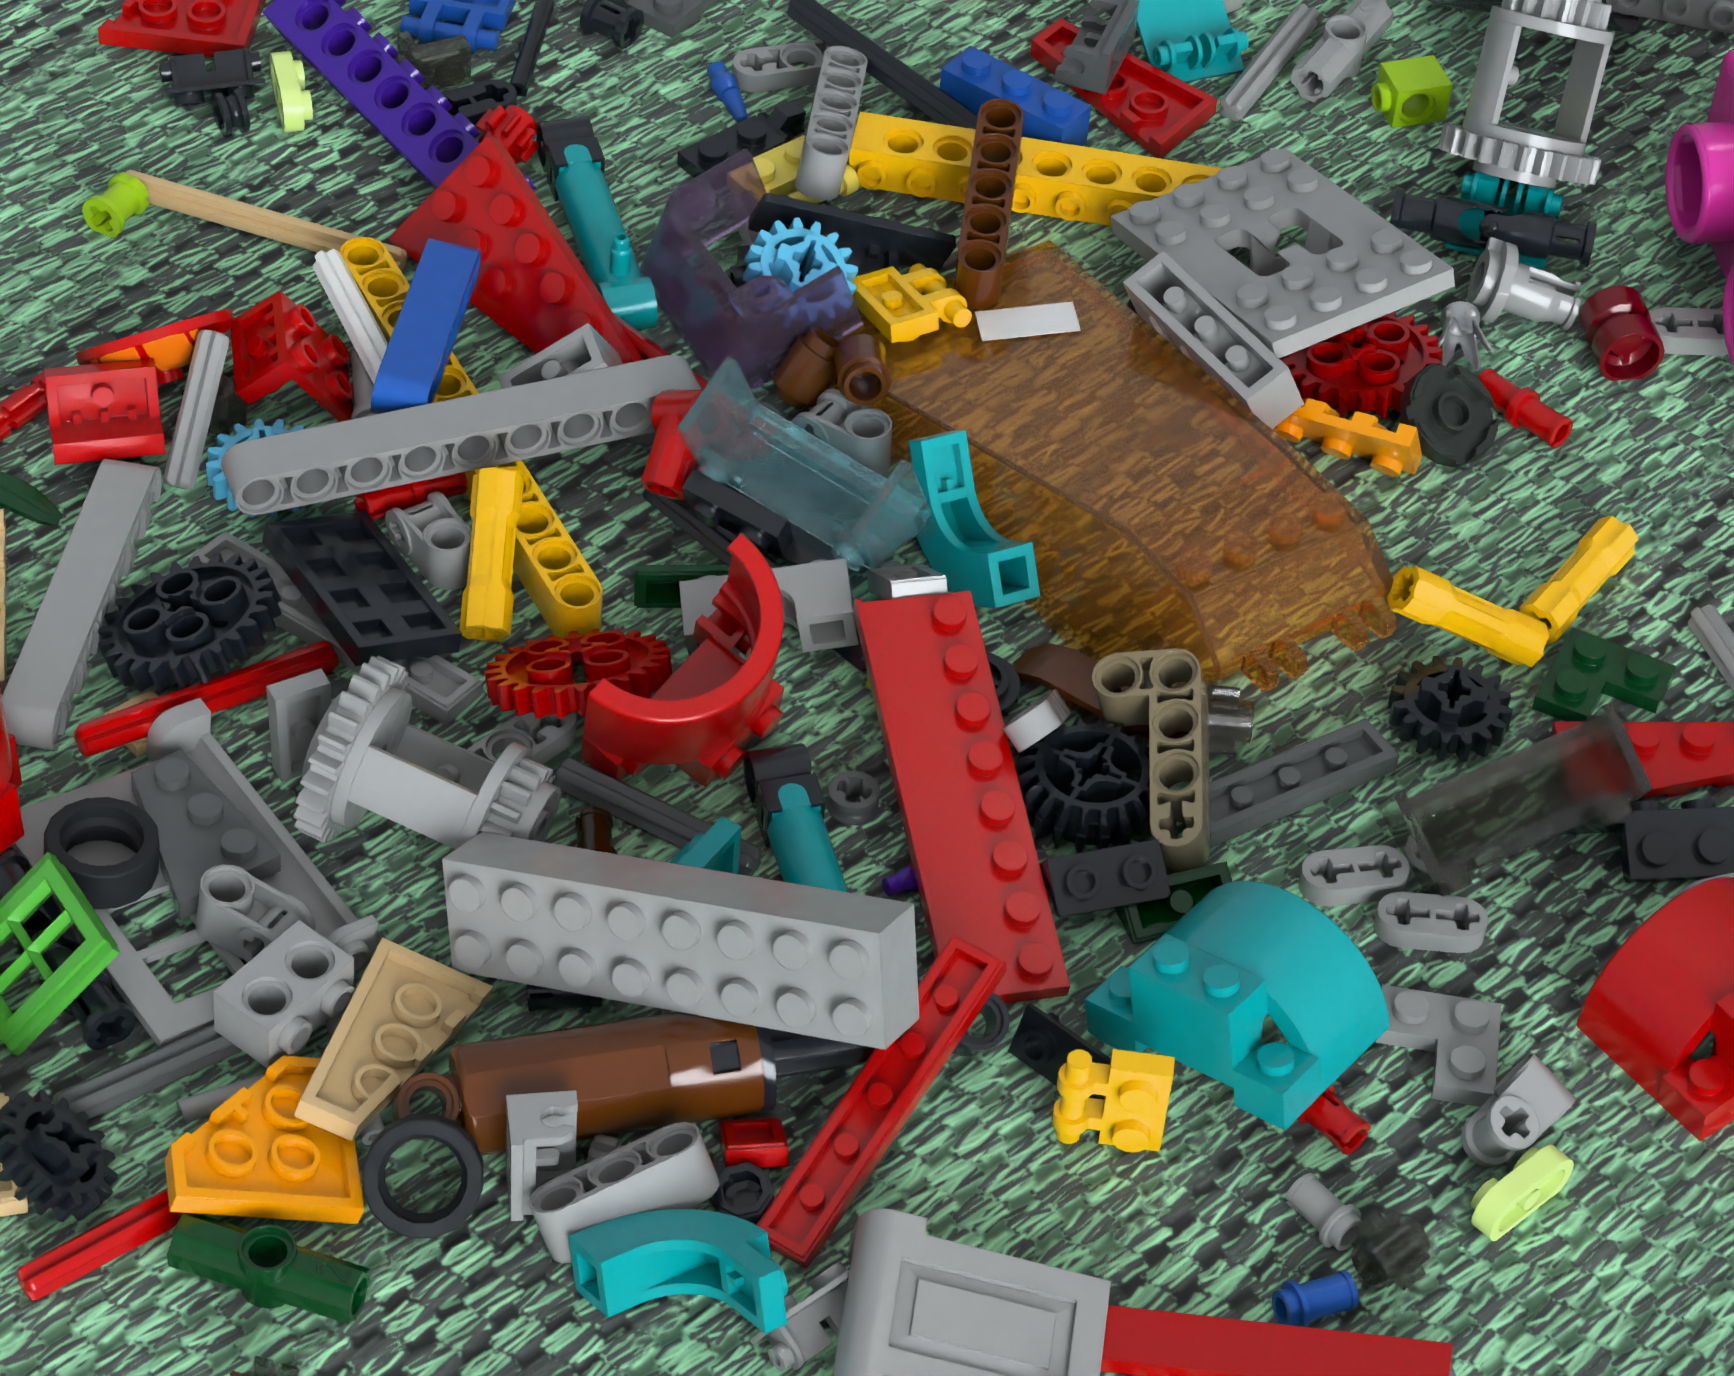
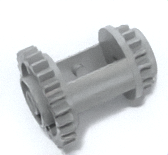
M1502 0L1501 6L1492 5L1463 124H1443L1438 148L1450 154L1473 159L1472 169L1515 182L1546 188H1555L1557 180L1595 185L1602 159L1585 154V149L1610 47L1615 35L1614 32L1607 30L1612 6L1602 3V0ZM1522 27L1577 39L1553 133L1499 120L1507 86L1514 85L1519 77V69L1513 65Z
M372 656L369 663L364 662L362 664L359 674L352 676L348 691H342L334 699L320 721L303 764L300 784L304 785L295 801L299 806L293 815V818L297 819L294 827L299 832L323 843H326L327 840L331 842L335 834H341L343 827L346 829L353 828L370 810L453 849H457L480 832L545 842L561 798V788L552 784L554 777H551L553 769L531 760V749L518 742H512L508 745L497 761L493 762L409 724L412 711V697L409 693L405 692L409 685V682L406 681L409 673L405 671V667L383 657L377 656L376 658Z

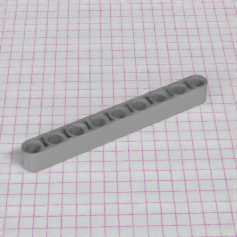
M665 355L244 441L235 444L226 451L222 457L221 467L237 508L249 515H261L653 433L656 431L651 421V408L659 393L669 389L702 390L684 357Z

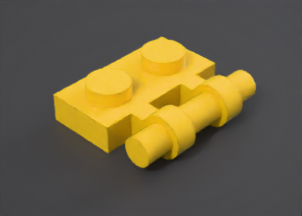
M920 263L913 265L907 274L901 275L891 266L856 276L852 281L857 285V288L850 301L891 343L913 341L920 335L939 330V318L944 322L953 323L959 328L967 326L972 318L971 312L967 309L966 299L957 290L946 288V280L935 269L926 268Z
M1112 1049L1109 1065L1092 1062L1091 1055L1084 1050L1071 1051L1068 1054L1067 1062L1060 1067L1058 1073L1057 1090L1061 1098L1055 1102L1052 1112V1125L1056 1130L1058 1140L1065 1144H1073L1079 1140L1080 1135L1086 1129L1099 1131V1144L1114 1145L1118 1149L1130 1153L1143 1150L1160 1152L1173 1081L1175 1057ZM1092 1094L1105 1096L1104 1100L1089 1097Z

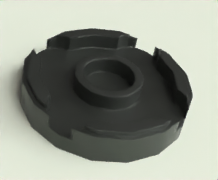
M1452 363L1446 366L1432 364L1417 372L1406 382L1400 398L1401 420L1403 424L1417 427L1421 452L1424 456L1439 465L1458 467L1474 462L1492 447L1498 432L1497 419L1493 420V414L1490 409L1495 404L1490 392L1478 376L1461 365Z

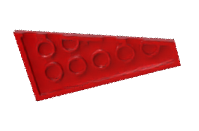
M126 0L122 4V13L114 21L107 19L98 28L99 44L187 55L204 53V57L213 58V52L250 48L266 0Z
M487 136L387 239L395 246L404 249L407 255L418 263L428 238L481 249L478 276L470 303L536 354L589 323L619 353L623 364L643 360L500 139Z

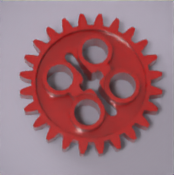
M1396 311L1284 356L1280 360L1289 367L1302 399L1310 398L1325 402L1331 408L1337 409L1340 418H1343L1348 411H1358L1367 414V411H1375L1381 418H1386L1387 408L1392 407L1401 413L1400 398L1407 381L1428 365H1442L1443 348H1438V336L1428 335L1429 326L1427 324L1414 326V315L1411 314L1397 318Z
M599 628L591 630L588 634L582 635L577 631H570L566 637L550 634L547 635V639L538 641L528 640L525 647L508 648L509 654L496 655L495 662L487 663V671H484L487 694L492 706L500 705L502 712L515 709L516 716L533 712L535 713V718L557 714L558 719L566 717L571 712H578L579 715L584 717L586 714L587 697L603 678L628 693L650 699L651 692L658 691L673 674L670 648L666 647L665 640L656 641V636L653 634L641 637V633L638 630L624 634L618 628L600 632ZM583 662L586 683H574L572 663Z

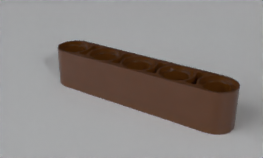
M1004 98L986 101L978 111L957 251L954 289L966 299L967 307L973 309H985L993 306L998 301L1001 293L1024 120L1022 108L1017 103Z

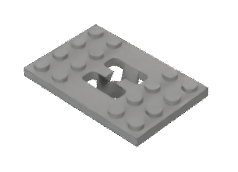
M1286 148L1266 151L1257 159L1239 166L1223 168L1214 176L1196 183L1180 185L1173 192L1150 201L1137 202L1129 209L1111 216L1112 232L1117 238L1148 262L1164 250L1279 359L1455 287L1453 267ZM1289 226H1300L1307 231L1305 248L1295 244L1276 252L1279 256L1275 257L1274 247L1281 229ZM1236 247L1249 248L1250 267L1245 266L1227 251Z

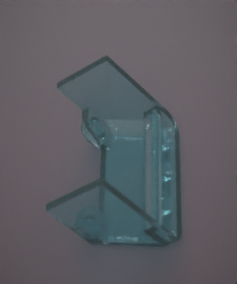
M729 356L723 361L677 427L693 458L699 464L696 471L724 486H731L762 506L787 518L792 524L833 548L831 554L836 559L846 558L847 565L852 570L859 571L862 565L874 569L917 536L932 516V511L909 462L901 459L888 479L758 403L737 361Z

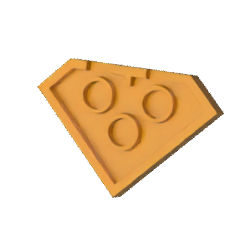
M283 1055L270 1065L265 1075L250 1088H241L212 1111L206 1123L192 1134L186 1132L170 1145L165 1158L170 1212L358 1224L364 1211V1202L355 1139L349 1141L294 1116L298 1103L321 1058Z

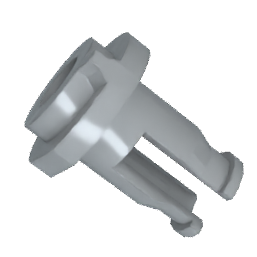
M1489 237L1486 249L1478 258L1473 269L1467 293L1468 302L1474 304L1480 312V320L1492 323L1502 311L1536 322H1552L1558 324L1559 329L1568 330L1574 323L1581 306L1582 299L1573 297V295L1579 291L1582 283L1576 280L1569 283L1561 280L1551 272L1519 263L1517 245Z

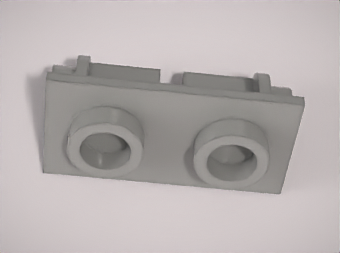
M841 1261L822 1272L809 1282L815 1293L799 1304L792 1294L785 1297L787 1324L766 1334L759 1331L749 1341L754 1345L766 1337L772 1345L768 1350L769 1358L780 1371H784L790 1366L794 1370L802 1367L806 1361L833 1343L820 1322L825 1319L839 1338L850 1269L846 1270Z

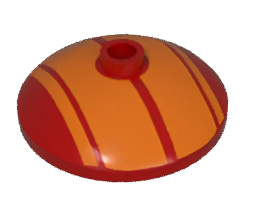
M227 308L79 351L75 355L79 365L154 358L158 386L185 378L182 367L191 363L197 334L200 330H212L225 335L230 329L234 316L232 309Z

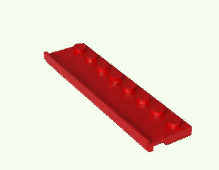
M971 591L862 602L861 598L854 599L853 613L934 959L937 958L952 934L1005 961L1007 971L992 992L998 995L1004 1003L1067 996L1070 983L1008 737L1002 729L1005 725Z

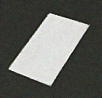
M1073 301L975 311L982 341L1081 331Z

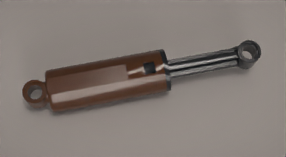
M992 993L980 1010L986 1022V1030L983 1037L973 1038L965 1033L952 1054L974 1056L995 1047L1005 1038L1009 1029V1013L1005 1003L998 995ZM671 1012L455 1045L449 1054V1075L441 1076L437 1073H421L411 1077L398 1090L392 1102V1116L394 1121L410 1115L409 1100L412 1094L421 1090L430 1091L441 1101V1116L458 1122L475 1139L480 1154L483 1156L506 1152V1095L576 1090L578 1100L576 1141L592 1139L600 1134L611 1136L662 1128L674 1123H694L771 1111L776 1105V1078L864 1065L875 1048L682 1012ZM422 1138V1139H414V1140H424V1141H428V1140H431V1138Z

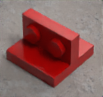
M154 358L44 369L47 413L55 465L99 461L105 458L119 459L166 454Z

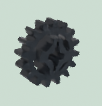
M1433 656L1430 667H1426L1416 660L1412 662L1410 673L1400 671L1397 675L1396 684L1391 687L1387 706L1388 709H1391L1389 724L1401 726L1398 736L1401 741L1417 740L1415 752L1419 754L1431 748L1437 750L1436 756L1439 761H1444L1448 753H1456L1461 762H1467L1469 752L1473 750L1484 758L1488 756L1490 745L1500 747L1503 743L1505 732H1508L1513 709L1509 708L1511 694L1510 692L1499 691L1501 679L1498 676L1487 679L1482 677L1484 666L1481 664H1477L1469 670L1463 667V660L1460 657H1456L1452 665H1444L1439 656Z
M40 1090L33 1098L26 1091H22L13 1100L10 1099L0 1108V1163H2L3 1169L0 1172V1181H13L17 1186L14 1197L18 1201L25 1199L27 1196L33 1199L35 1212L39 1215H43L49 1208H52L59 1222H64L71 1215L78 1221H81L112 1195L113 1191L110 1186L118 1179V1174L107 1166L116 1159L115 1154L102 1149L101 1140L105 1137L102 1131H90L86 1126L89 1116L83 1111L77 1116L72 1114L69 1109L68 1100L64 1097L55 1104H52L44 1090Z

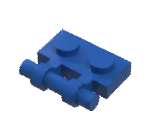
M409 0V14L421 16V18L404 15L401 20L400 33L401 35L418 37V42L434 45L435 41L458 44L461 50L476 53L478 48L496 51L499 45L500 33L484 28L504 31L516 0ZM442 20H444V21H449V22H455V23H461V24H464V25H457V24L446 23V22H442Z

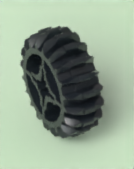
M1077 716L1072 726L1068 727L1062 723L1051 733L1019 753L1015 769L1029 824H1034L1033 829L1035 830L1036 839L1052 833L1055 849L1060 848L1066 841L1074 843L1077 854L1082 853L1086 845H1095V849L1100 850L1108 848L1109 843L1117 847L1130 844L1131 839L1137 842L1144 841L1151 828L1149 747H1145L1143 734L1127 736L1123 723L1115 728H1109L1104 726L1101 717L1095 725L1085 724Z

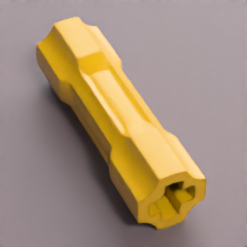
M491 467L482 468L478 474L473 475L470 504L472 531L467 586L462 594L459 627L462 636L467 639L502 642L505 637L511 635L514 594L511 586L517 523L521 518L524 477L516 471Z
M1613 515L1598 519L1579 540L1578 547L1546 583L1539 585L1519 607L1521 613L1546 624L1549 632L1546 645L1558 641L1574 623L1580 609L1609 577L1616 575L1635 554L1634 545L1638 541V537L1630 524L1620 522Z
M1404 565L1393 577L1392 587L1387 596L1390 610L1421 624L1433 625L1485 648L1489 654L1514 665H1527L1532 668L1544 655V647L1549 638V632L1545 623L1514 609H1504L1453 586L1449 580L1418 566L1409 568Z

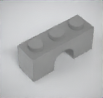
M846 558L834 560L819 559L806 564L771 568L781 592L784 622L792 624L799 631L803 653L859 645L853 613L852 588ZM707 575L694 580L679 581L684 638L689 657L701 645L693 639L695 621L702 614L708 618L717 609L712 605V599L719 593L721 586L727 581L728 575ZM740 652L738 655L747 661V656Z

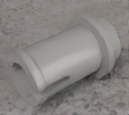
M1308 1173L1301 1176L1289 1188L1285 1198L1288 1200L1286 1202L1287 1205L1295 1209L1319 1232V1240L1325 1247L1330 1248L1334 1246L1337 1250L1343 1251L1354 1245L1361 1237L1365 1224L1360 1219V1210L1355 1205H1345L1319 1181L1315 1174Z

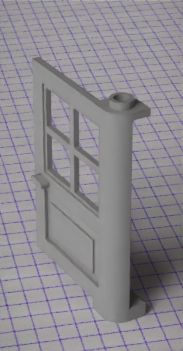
M201 698L172 707L155 719L147 736V758L151 762L20 809L24 836L11 845V847L22 852L27 857L30 863L29 869H31L44 856V831L51 817L64 806L85 798L111 797L131 802L138 807L131 788V772L182 749L281 854V871L261 881L303 902L314 917V931L354 958V974L363 970L372 958L377 943L378 921L373 915L358 920L212 736L210 733L211 711ZM109 840L87 841L74 846L67 852L68 855L79 862L94 866L116 865L129 860L136 854L135 851L127 846ZM160 858L159 873L152 889L140 899L119 908L94 909L118 944L117 948L120 951L104 970L111 979L115 989L159 1048L214 1024L213 991L218 988H213L175 1003L146 965L205 942L206 940L199 935L197 929L136 951L109 915L113 911L166 891H170L173 895L169 882H165L162 874ZM52 894V895L54 896V898L56 899V901L58 902V904L60 905V907L62 908V910L64 911L63 907L61 906V904L59 903V901L57 900V898L55 897V895ZM197 912L189 916L195 925ZM73 924L72 926L75 928V930L77 931V933H78L79 936L81 937L82 943H83L85 940L83 939V937L81 936V934L79 933V931L77 930V928H76L75 925ZM209 942L232 974H235L244 966L238 956L219 945Z
M885 1208L872 1209L859 1216L850 1235L847 1256L852 1257L832 1376H1100L1111 1281L926 1235L928 1220L926 1217Z

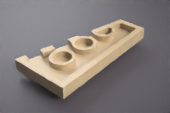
M382 937L298 1103L294 1116L349 1141H353L395 1098L398 1090L411 1077L416 1076L473 1018L489 999L494 986Z

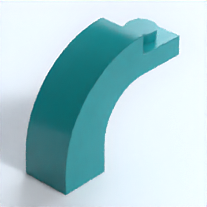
M951 430L910 440L909 446L916 491L905 494L908 512L923 553L934 570L946 575L947 587L952 592L971 591L974 605L987 608H999L1040 597L1033 542L1004 538L992 528L981 510L974 487L966 430Z
M653 1210L607 1220L568 1236L575 1288L580 1295L608 1318L655 1298L678 1294H695L725 1302L765 1334L787 1324L784 1296L788 1293V1283L785 1274L779 1264L771 1259L768 1232L747 1220L707 1210Z

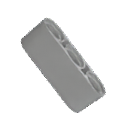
M681 1122L665 1126L546 1182L532 1193L529 1199V1206L550 1257L556 1262L572 1263L568 1236L604 1221L625 1215L653 1210L693 1208L711 1198L717 1191L720 1183L699 1127L693 1123Z

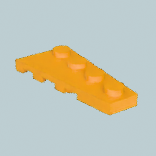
M1215 391L1213 392L1217 407L1223 409L1221 414L1225 418L1245 426H1250ZM1310 398L1302 399L1304 405L1271 430L1274 435L1295 443H1299L1302 436L1322 443L1320 446L1322 451L1340 459L1349 460L1351 454L1370 459V466L1374 470L1392 477H1399L1401 471L1415 475L1422 460L1417 427L1399 423L1395 433L1378 424L1376 416L1355 411L1349 420L1340 418L1339 413L1327 403Z

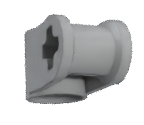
M834 388L825 390L817 398L816 406L812 410L799 413L790 422V434L797 446L817 457H823L849 472L882 475L891 466L892 420L889 415L881 410L850 402L841 394L840 390Z
M436 491L429 494L427 501L405 510L395 507L386 512V527L391 541L404 556H408L430 584L442 590H456L467 585L472 529L456 513L444 494Z
M225 864L214 866L205 871L200 879L196 929L199 935L206 941L219 945L242 958L247 963L298 920L315 930L314 917L303 902L255 878L243 868Z
M1532 1053L1502 1078L1493 1089L1494 1093L1466 1121L1461 1133L1463 1148L1469 1158L1478 1165L1485 1167L1499 1166L1510 1159L1516 1151H1523L1535 1143L1545 1130L1566 1113L1574 1104L1576 1098L1542 1061Z

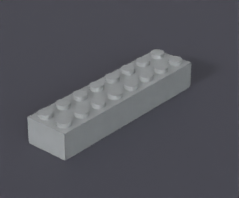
M480 832L442 859L452 968L457 971L884 1050L920 1019L914 903Z

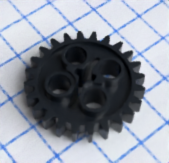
M216 553L208 563L202 564L199 556H194L189 567L181 568L177 562L172 563L169 574L162 576L159 573L153 572L150 574L152 583L147 586L132 585L131 588L134 593L132 598H117L115 603L119 611L104 615L107 626L98 630L102 639L98 646L114 678L120 677L125 687L135 682L138 690L143 692L154 683L158 692L163 693L172 682H177L180 689H183L189 685L192 678L199 677L201 682L205 684L209 682L210 672L216 669L226 674L231 672L229 662L233 659L249 660L248 647H259L266 644L262 633L276 630L277 626L273 618L282 615L278 604L282 600L265 566L259 568L255 559L252 558L243 563L240 554H235L224 563L221 554Z

